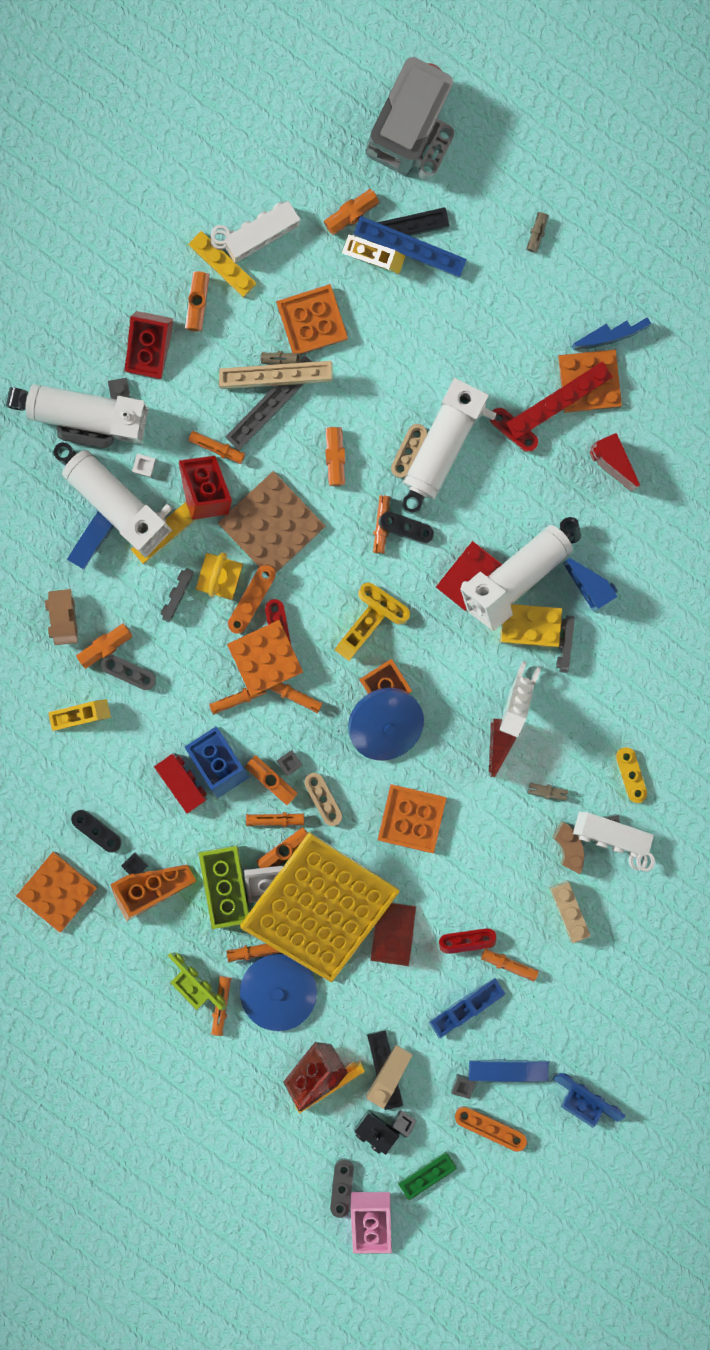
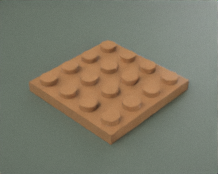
M274 471L242 499L228 515H225L218 522L258 567L268 564L275 569L276 573L326 527ZM264 571V573L269 577V573L267 571Z

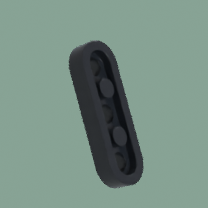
M390 511L383 513L379 517V526L386 532L420 544L428 543L434 537L432 527L425 523ZM388 518L392 519V524H388ZM405 524L410 526L409 531L405 529ZM423 530L427 532L426 537L422 534Z
M78 810L73 813L71 818L73 826L101 848L110 853L120 849L122 845L121 837L86 810ZM79 816L84 818L83 823L78 822ZM94 828L99 829L98 835L93 833ZM110 839L114 840L115 842L114 846L112 847L108 845V841Z

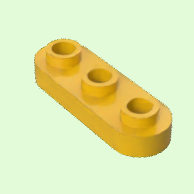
M367 582L360 587L358 596L363 602L395 624L402 625L407 622L410 617V611L401 602L372 583Z
M620 748L616 753V761L627 796L630 801L641 803L647 797V789L636 754L631 748ZM625 753L629 754V759L627 761L623 759V755ZM633 771L635 773V777L633 779H630L629 773ZM636 790L641 792L639 797H636L634 794Z

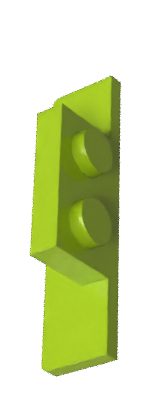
M172 952L167 955L181 970L170 983L196 1010H199L208 999L220 1011L227 1008L224 1004L226 1002L221 995L215 994L211 990L212 986L206 980L202 981L198 977L199 973L192 966L188 967L184 963L186 960L180 953Z

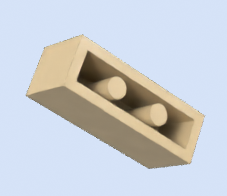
M565 880L549 887L570 941L575 943L590 937L591 935L570 883Z

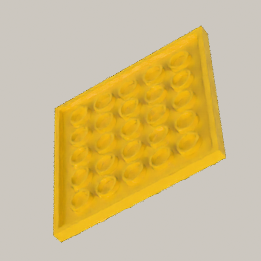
M309 832L240 924L242 930L332 983L399 894L400 890Z

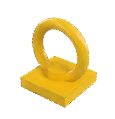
M224 552L220 553L219 556L206 553L196 590L208 593L210 597L219 596L233 601L243 563L227 559V554Z

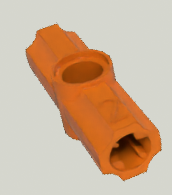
M369 189L356 199H350L345 202L336 213L324 220V224L327 230L332 235H335L349 224L357 223L360 216L363 217L366 212L377 206L380 201L374 191Z
M201 271L193 272L191 291L188 297L186 330L202 332L210 277L208 273ZM201 298L203 301L200 305L196 306L193 304V300Z
M342 427L326 428L327 449H325L329 486L345 485V449L343 448Z
M122 623L108 634L105 633L92 642V645L78 653L76 657L81 665L87 669L101 658L114 653L117 647L130 640L133 635L128 627Z
M257 755L246 764L245 768L286 806L298 794ZM268 775L276 777L277 782L275 785L270 786L266 783Z
M304 827L300 828L258 859L256 862L259 867H276L289 859L308 832ZM281 846H287L290 853L284 856L280 853L279 849Z

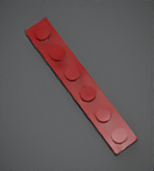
M602 361L511 419L505 425L515 440L603 385L612 379L613 376Z

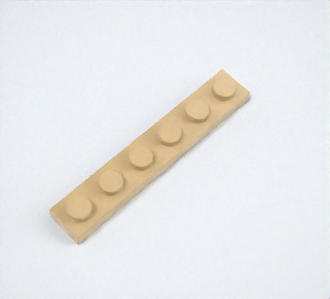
M332 361L219 368L220 389L333 382Z

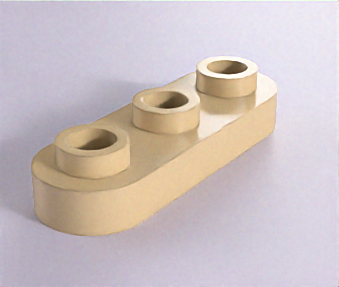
M414 424L409 428L391 466V472L395 477H406L427 436V431L423 425ZM414 432H419L421 436L419 438L414 437ZM406 449H411V450H412V454H411V455H407V454L405 453V450H406ZM398 466H403V467H404V471H403V472H399V471L397 470V467H398Z
M318 773L309 774L305 778V787L321 817L329 826L338 825L341 822L342 813L323 777ZM312 779L318 780L316 786L311 785ZM321 796L327 797V801L325 803H322L320 801ZM332 812L336 814L334 820L329 818V814Z

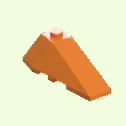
M182 865L140 874H130L115 881L110 886L117 905L128 922L196 882V879L188 865Z

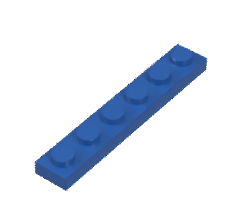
M360 216L353 234L372 243L393 249L411 259L460 278L467 260Z

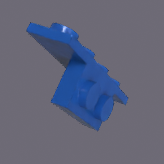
M559 1073L554 1076L553 1080L569 1090L560 1107L592 1128L596 1126L602 1113L616 1122L625 1118L626 1115L618 1107L609 1105L603 1097L594 1095L588 1091L589 1089L585 1085L573 1081L570 1075Z

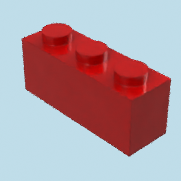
M172 753L155 765L154 768L186 814H188L207 800L205 797L207 793L202 786L198 787L194 782L196 777L192 771L185 769L183 758L179 754L176 756L175 753Z

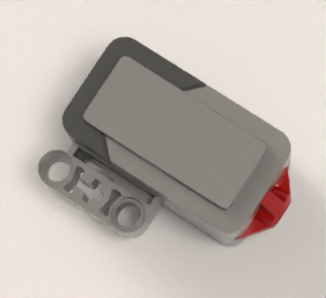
M415 57L408 58L371 131L365 148L366 155L370 159L402 175L409 174L415 166L419 168L418 174L422 180L429 181L433 179L454 137L453 127L437 119L453 85L452 77L435 64L426 63ZM444 132L448 134L449 138H442L440 133ZM430 144L427 153L423 159L422 154L426 146ZM437 150L439 152L435 160L431 159L434 154V151ZM429 166L433 172L427 173L423 167Z

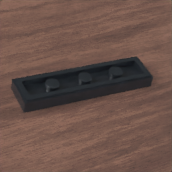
M445 207L377 222L409 236L450 226Z
M386 1029L367 1034L377 1076L391 1054ZM397 1084L384 1110L403 1106L399 1084Z

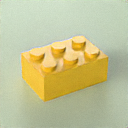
M510 605L513 615L501 624L499 643L559 647L562 608Z

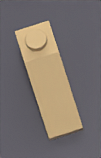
M395 1045L369 1089L367 1100L384 1109L413 1054Z

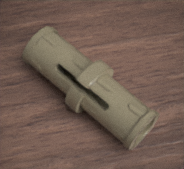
M537 212L534 226L530 230L531 236L526 247L527 251L538 253L541 239L545 236L544 230L549 218L548 214Z
M278 351L277 353L262 352L260 361L261 364L300 363V354L284 353L283 351ZM274 358H287V359H286V360H279V359H274Z
M532 782L529 784V788L536 789H528L529 795L542 796L545 799L553 798L565 802L567 800V796L560 794L567 795L568 789L551 787L550 784H547V786Z

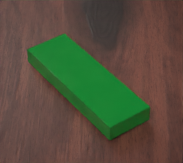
M446 1151L400 1181L398 1185L407 1199L411 1200L455 1171L457 1166Z

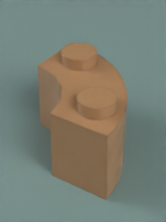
M72 590L49 591L48 600H45L46 611H49L51 625L48 627L49 638H53L54 645L78 643V628Z
M560 821L552 837L558 842L562 850L560 864L580 874L584 865L582 842L579 840L578 835L573 834L574 830L569 825Z

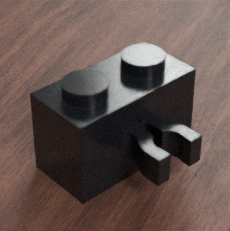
M369 1109L354 1128L355 1136L362 1142H369L372 1145L371 1148L378 1154L382 1152L386 1155L399 1138V1134L391 1129L388 1123Z

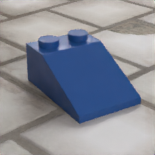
M571 558L563 562L564 567L592 611L601 608L618 597L616 595L618 591L612 582L609 583L603 577Z
M217 726L185 746L186 751L217 799L250 778Z

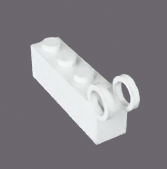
M289 201L285 203L279 202L273 207V210L260 213L257 219L252 222L247 221L243 223L237 231H229L224 225L215 226L211 231V244L218 250L226 249L234 263H237L300 225V218ZM217 234H223L226 237V239L223 241H218L215 238V236Z
M522 661L510 689L499 729L516 737L519 736L526 721L534 685L541 671V668L537 666L531 680L522 677L527 664L525 661Z
M588 812L578 813L573 834L580 836L579 840L589 843L593 840L596 842L595 845L607 848V846L613 847L612 851L622 854L624 851L628 852L629 865L634 870L650 871L653 869L655 858L649 853L654 837L653 834ZM647 856H649L651 863L649 867L645 868L648 861ZM633 858H637V859H636V865H637V867H636V866L634 865V863H633Z

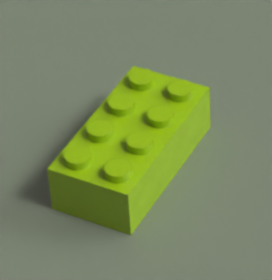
M238 845L200 851L198 854L211 928L218 929L240 925L250 910Z

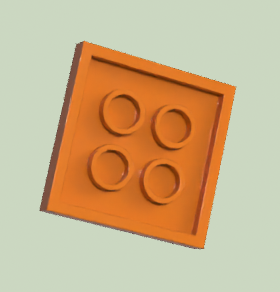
M331 284L276 301L292 353L302 355L348 340Z
M616 349L558 356L561 387L602 361L613 376L612 379L565 408L564 413L619 408L622 406Z
M280 620L227 644L251 697L304 673Z
M390 784L377 840L434 854L447 797Z
M53 851L16 897L61 933L98 887Z

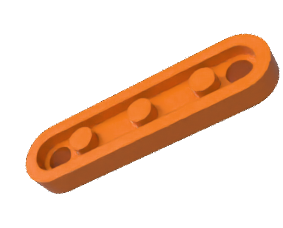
M264 564L256 571L228 620V628L231 632L236 634L242 633L251 621L275 579L276 572L271 565ZM264 571L269 573L270 576L268 578L262 576ZM239 621L241 626L235 627L234 622Z
M461 1106L455 1112V1120L458 1125L508 1149L519 1152L527 1145L524 1133L470 1107ZM467 1113L468 1116L467 1118L463 1119L461 1118V1114ZM515 1137L520 1138L518 1143L513 1142Z

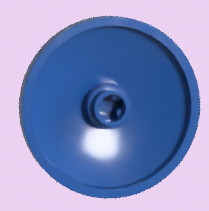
M383 688L373 691L363 697L351 712L348 722L350 740L357 751L369 759L385 761L397 758L408 752L419 740L424 727L423 711L417 700L404 690Z
M283 953L263 956L256 960L245 972L240 986L241 1004L247 1016L258 1026L271 1031H286L299 1026L311 1014L317 998V985L311 970Z

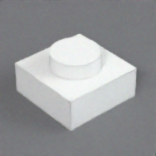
M137 453L132 472L151 478L156 459Z

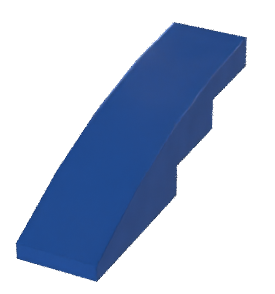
M648 317L633 326H630L629 322L625 321L611 330L605 324L576 341L572 348L573 350H580L612 344L647 329L651 322Z
M99 511L67 558L68 561L85 570L92 556L96 554L102 542L108 537L114 527Z
M493 978L441 1012L428 1023L438 1038H442L473 1016H477L503 997L505 992L496 978Z
M469 1060V1080L494 1082L548 1081L549 1062L546 1060Z

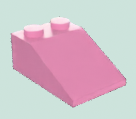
M390 1192L351 1193L353 1253H392Z

